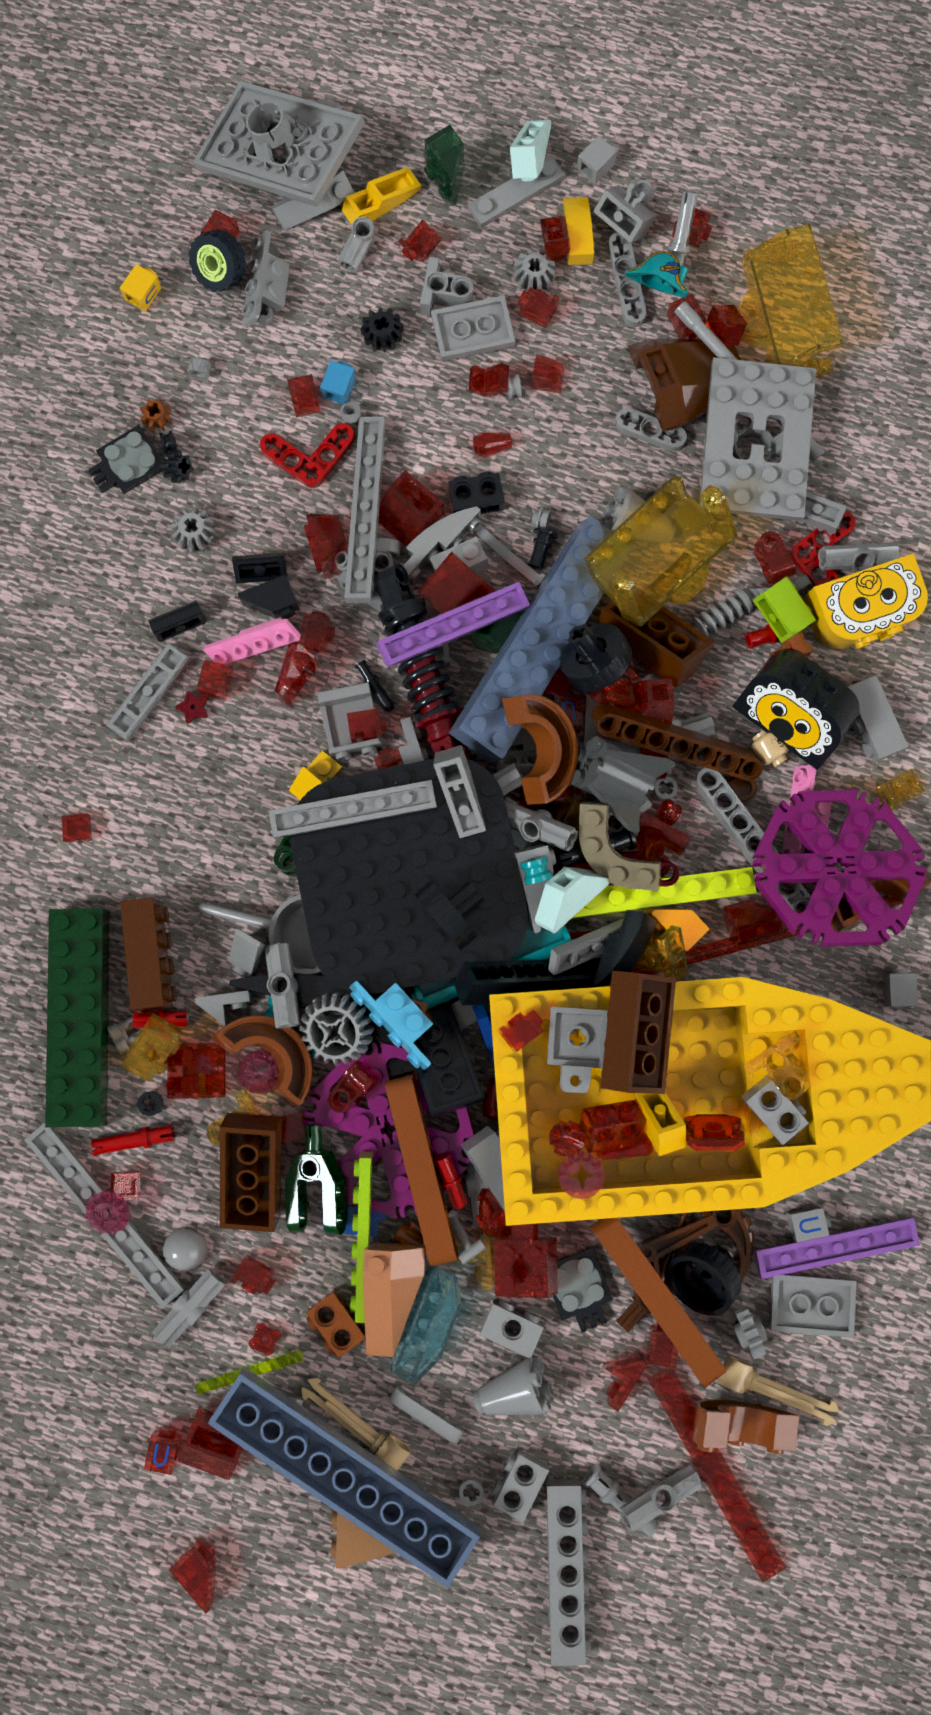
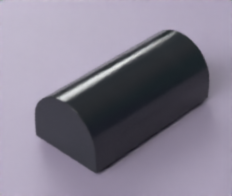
M285 552L233 556L232 558L236 584L270 581L283 575L288 577Z
M197 600L148 620L152 632L160 642L206 624L205 617Z

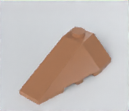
M371 1242L364 1249L363 1292L366 1355L395 1356L408 1316L425 1275V1246Z

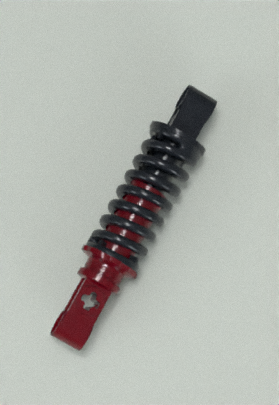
M396 563L375 574L374 584L384 606V609L378 613V618L382 625L385 626L384 632L387 636L422 623L418 621L419 618L422 620L429 618L426 601L424 598H415L408 572L403 565ZM436 647L401 662L398 667V673L405 677L402 683L403 687L410 690L407 694V699L415 703L412 706V713L416 722L415 726L418 729H426L429 735L427 741L432 746L434 757L436 752L462 745L466 758L471 760L468 747L449 734L463 708L461 709L457 697L449 699V696L455 693V689L453 687L446 688L444 683L450 680V675L440 673V670L446 666L445 661H436L435 658L441 654V649Z

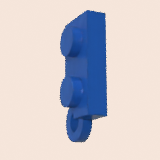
M483 1005L472 1006L495 1071L491 1013H486Z

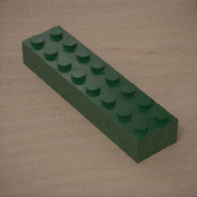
M103 908L49 909L45 1128L107 1126L110 911Z

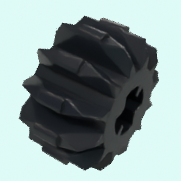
M379 306L376 313L370 309L368 312L369 317H363L361 335L365 336V344H372L374 351L381 346L384 353L387 350V345L395 349L396 342H401V333L404 331L399 314L393 315L391 308L383 312L381 306Z

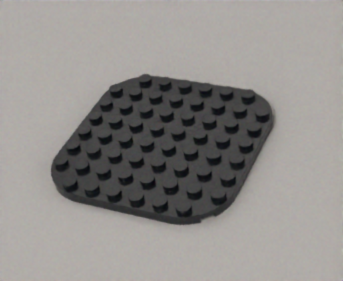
M434 759L329 780L312 788L299 801L297 805L432 780L437 808L289 836L312 954L321 973L333 985L352 993L349 987L355 981H358L369 995L386 992L395 983L402 989L455 978L458 976L464 962L507 961L519 949L524 940L528 925L527 904L517 859L514 854L515 847L503 792L494 776L482 765L467 759L486 831L459 838L433 765ZM430 880L435 883L446 898L468 880L484 899V901L463 917L477 934V937L462 950H459L414 895Z

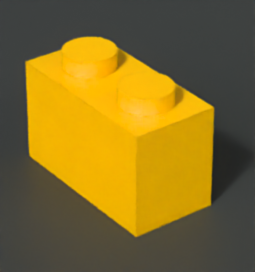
M635 1093V1115L658 1155L662 1156L685 1148L686 1124L667 1093Z

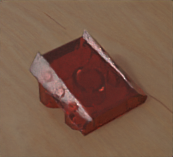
M297 641L288 645L274 691L278 700L286 707H289L293 702L290 698L295 699L297 696L293 693V690L299 694L303 685L308 682L306 677H312V674L303 668L306 667L315 673L318 665L315 656Z
M696 1114L695 1116L684 1118V1123L686 1124V1144L695 1151H737L745 1145L744 1132L741 1130L742 1122L739 1117L727 1114Z

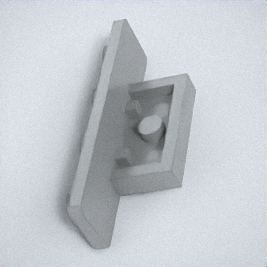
M265 230L260 236H256L251 245L253 254L248 266L250 275L245 288L247 297L242 309V315L244 316L243 326L249 328L259 319L261 303L277 311L283 309L285 305L290 264L268 253L271 232Z

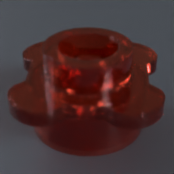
M259 1323L255 1327L256 1332L253 1338L249 1340V1346L251 1349H256L259 1352H263L264 1355L270 1356L274 1353V1345L281 1338V1333L278 1329L272 1330L268 1328L265 1323ZM263 1337H267L266 1342L262 1340Z

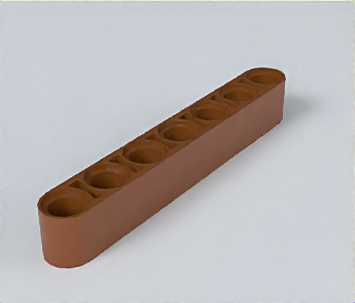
M413 1075L385 1081L387 1097L430 1266L459 1260L457 1256L458 1250L443 1189L440 1184L438 1169L434 1162L435 1157L415 1078Z
M599 1219L589 1226L703 1387L706 1388L726 1373V1368L619 1219Z

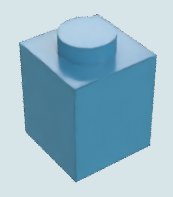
M330 360L320 386L322 398L340 404L347 403L356 380L355 369L350 364L343 361L335 362Z

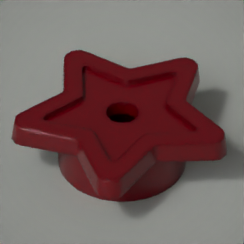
M187 691L185 700L177 704L175 708L184 713L187 724H190L196 718L206 719L208 715L204 706L208 697H195L190 691Z

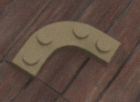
M581 802L579 840L583 855L591 868L598 875L609 878L608 882L616 886L658 891L660 889L661 862L634 860L623 857L615 851L609 840V804Z

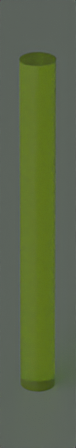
M298 1350L245 1368L258 1376L304 1361L302 1351ZM242 1369L196 1383L195 1390L197 1395L233 1384Z

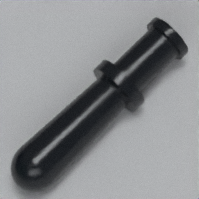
M362 660L355 665V668L359 670L365 681L363 683H369V687L381 708L385 712H391L394 709V702L378 682L377 674H373L366 664L367 661Z

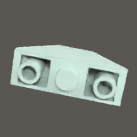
M563 867L545 884L535 923L555 934L610 883L608 882L609 878L600 876L588 869Z

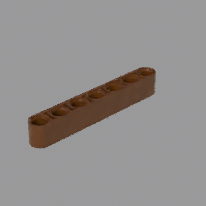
M606 703L597 705L592 711L591 717L600 734L748 781L755 780L762 774L763 765L752 750ZM611 717L608 722L601 723L604 718ZM635 724L631 730H626L628 726ZM659 732L657 736L650 738L653 733ZM682 740L678 745H674L676 741ZM705 747L702 752L697 753L699 749ZM728 755L725 759L721 760L723 756Z

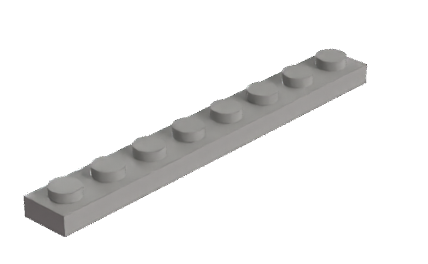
M384 416L359 418L344 595L346 603H372L386 429Z
M43 1123L24 1140L162 1309L186 1289L53 1127L45 1128V1123Z

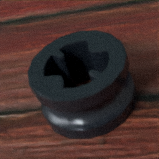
M172 430L166 435L163 432L159 433L164 454L170 453L172 450H178Z
M153 1091L143 1093L137 1102L139 1111L146 1116L160 1113L164 1105L161 1095ZM150 1096H153L157 1107L156 1109L151 1108L150 1112L146 1110L147 1105L144 1103V1100L146 1098L151 1099Z

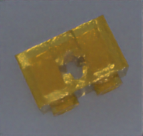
M153 1013L126 1051L121 1067L150 1082L155 1074L160 1075L167 1065L166 1059L169 1054L174 1055L179 1049L182 1042L179 1040L181 1029Z

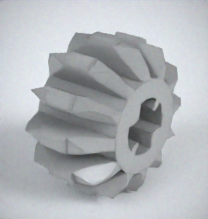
M530 248L527 251V255L520 253L518 261L514 263V280L519 282L520 290L528 286L527 292L529 294L533 288H536V291L540 294L542 287L549 289L551 281L555 280L556 275L554 271L556 265L554 261H550L551 256L549 253L542 255L540 248L537 250V253H533Z
M193 507L191 513H189L187 509L183 508L184 515L175 514L174 518L177 523L171 524V529L174 531L172 537L174 541H179L178 545L181 549L188 547V550L193 553L197 545L199 550L203 551L202 543L205 542L211 545L210 536H214L216 533L214 528H212L214 521L212 518H208V513L204 510L199 513L198 509ZM196 526L198 528L195 532L191 530V533L189 532L191 527L195 529Z

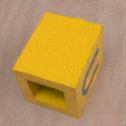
M136 264L120 286V291L126 301L146 311L162 287L156 272L148 267L144 269Z

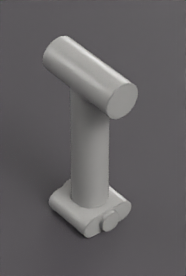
M452 1207L448 1210L452 1230L464 1249L457 1256L465 1264L485 1250L486 1246L481 1239L473 1244L458 1220L461 1218L460 1213Z

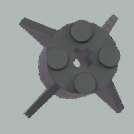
M595 736L582 748H578L577 766L570 783L582 789L592 803L609 804V811L627 830L636 834L639 832L640 807L648 800L644 796L647 794L648 789L653 791L657 777L675 767V762L667 758L642 755L641 747L612 738L602 739Z

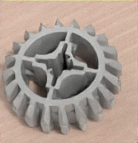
M339 991L335 992L332 997L329 993H325L322 999L316 997L312 1001L313 1003L305 1008L306 1013L301 1016V1021L304 1024L300 1026L299 1031L306 1033L301 1041L310 1043L307 1046V1051L314 1049L316 1051L314 1059L323 1056L324 1064L329 1063L332 1059L335 1066L339 1065L341 1061L347 1065L352 1059L354 1061L358 1060L361 1057V1053L364 1054L368 1050L367 1044H370L373 1040V1037L369 1034L374 1031V1027L368 1025L372 1019L370 1016H364L367 1007L360 1009L355 1000L353 1002L350 1001V994H345L341 999ZM330 1010H332V1011L341 1012V1013H343V1014H342V1015H334V1014H332L331 1012L327 1013V1012H325V1011H330ZM350 1020L353 1023L355 1030L350 1026ZM341 1021L342 1024L339 1026V1030L334 1034V1036H332V1033L335 1030L334 1028ZM319 1028L323 1031L324 1037L322 1036ZM338 1042L342 1044L344 1047L336 1046L331 1043Z

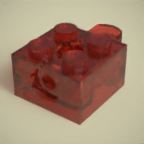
M538 1223L511 1225V1236L494 1239L496 1297L550 1298L558 1294L557 1237H538Z

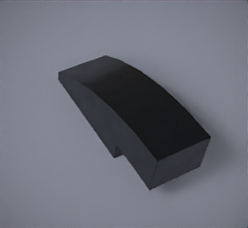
M626 910L619 935L609 933L593 982L596 987L610 986L612 971L631 972L648 946L657 924L647 913Z

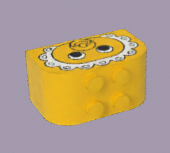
M913 553L815 586L802 600L811 608L812 615L816 619V621L811 623V627L820 643L831 649H846L855 646L856 650L871 645V642L878 639L885 641L895 637V634L904 631L903 627L918 618L925 610L928 593Z

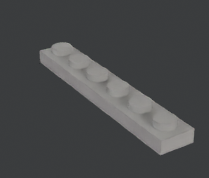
M432 780L273 809L268 810L273 838H280L437 808Z

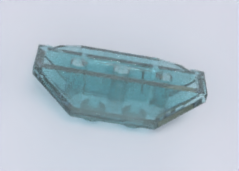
M432 1266L425 1271L395 1356L391 1357V1372L412 1384H416L443 1355L461 1308L457 1276L437 1266Z

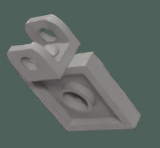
M550 1007L547 1065L561 1066L560 1087L563 1092L586 1093L590 1086L591 1068L603 1069L608 1010ZM575 1029H579L581 1035L586 1037L585 1041H581L579 1046H575L574 1041L569 1040V1035L574 1034ZM573 1075L577 1076L580 1080L579 1085L576 1087L570 1083V1078Z

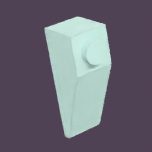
M551 120L527 121L510 146L513 179L521 178V181L527 182L538 178L544 165Z

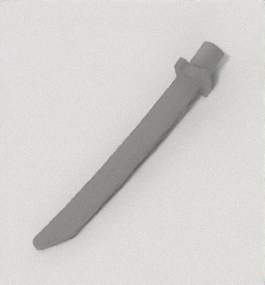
M480 524L474 532L508 564L531 581L533 587L538 590L546 575L544 573L538 574Z

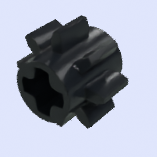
M172 450L171 453L163 454L164 459L160 467L164 478H171L172 483H181V480L190 479L189 474L193 467L189 460V455L182 456L181 450Z

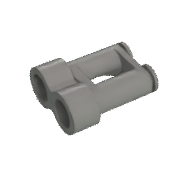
M132 1017L120 1023L116 1021L107 1026L108 1032L120 1055L130 1051V1047L154 1035L151 1028H143L129 1036L127 1031L133 1028Z

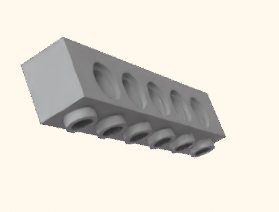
M579 1479L546 1480L551 1666L586 1665V1654H591L590 1635H585V1624H590L589 1605L584 1606V1594H589L588 1576H583V1565H588V1547L583 1546L582 1535H587L588 1532L587 1517H582V1506H587L586 1488H581ZM570 1506L574 1509V1513L570 1517H563L559 1514L561 1508ZM564 1536L575 1538L571 1546H563L560 1541ZM571 1565L576 1570L572 1575L565 1576L561 1573L563 1567ZM567 1595L576 1597V1601L572 1605L563 1604L562 1599ZM568 1625H573L577 1628V1631L572 1635L563 1633V1629Z

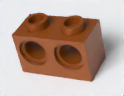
M336 1289L311 1306L306 1312L309 1316L306 1318L308 1324L313 1331H320L325 1338L322 1342L331 1355L335 1353L340 1358L365 1339V1329L360 1323H355V1315L350 1313V1308ZM330 1307L334 1312V1317L330 1320L323 1319L320 1316V1308ZM341 1329L348 1331L350 1340L345 1343L338 1341L336 1332Z

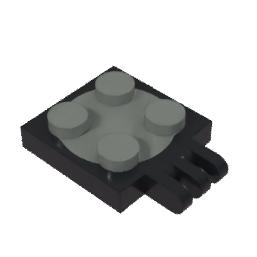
M138 424L96 450L102 461L91 467L88 473L91 477L95 476L93 480L96 485L106 480V482L99 486L101 493L118 485L123 494H126L162 471L160 467L162 458Z
M592 1247L541 1267L562 1321L575 1316L582 1333L587 1331L586 1325L583 1322L585 1319L589 1320L592 1329L597 1327L593 1318L595 1315H598L602 1325L607 1323L601 1305L612 1301L613 1298Z

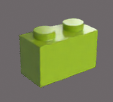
M787 576L753 599V602L781 643L816 621L812 615L811 608L804 603L798 594L797 587L790 582Z

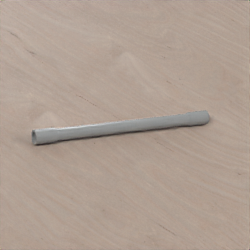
M686 301L678 306L674 313L689 329L694 331L718 358L738 360L705 325L701 317ZM776 420L782 426V422L780 420ZM811 437L809 459L815 462L825 451Z

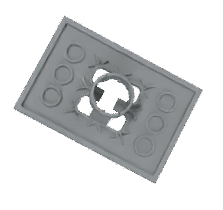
M240 81L194 159L193 164L198 170L317 207L364 126L365 121L362 115ZM278 122L276 127L270 130V133L267 132L271 123ZM291 127L304 131L299 138L294 139ZM280 145L283 146V153L289 155L287 161L283 164L274 162L271 150Z
M713 357L700 490V511L803 521L805 518L816 368ZM736 416L751 418L750 426L741 429L737 434L735 427ZM767 419H776L782 422V432L774 438L766 430ZM750 435L759 437L767 446L768 455L764 458L765 445L752 444L751 453L748 459L745 460L737 450L739 438ZM780 454L779 463L769 462V460Z

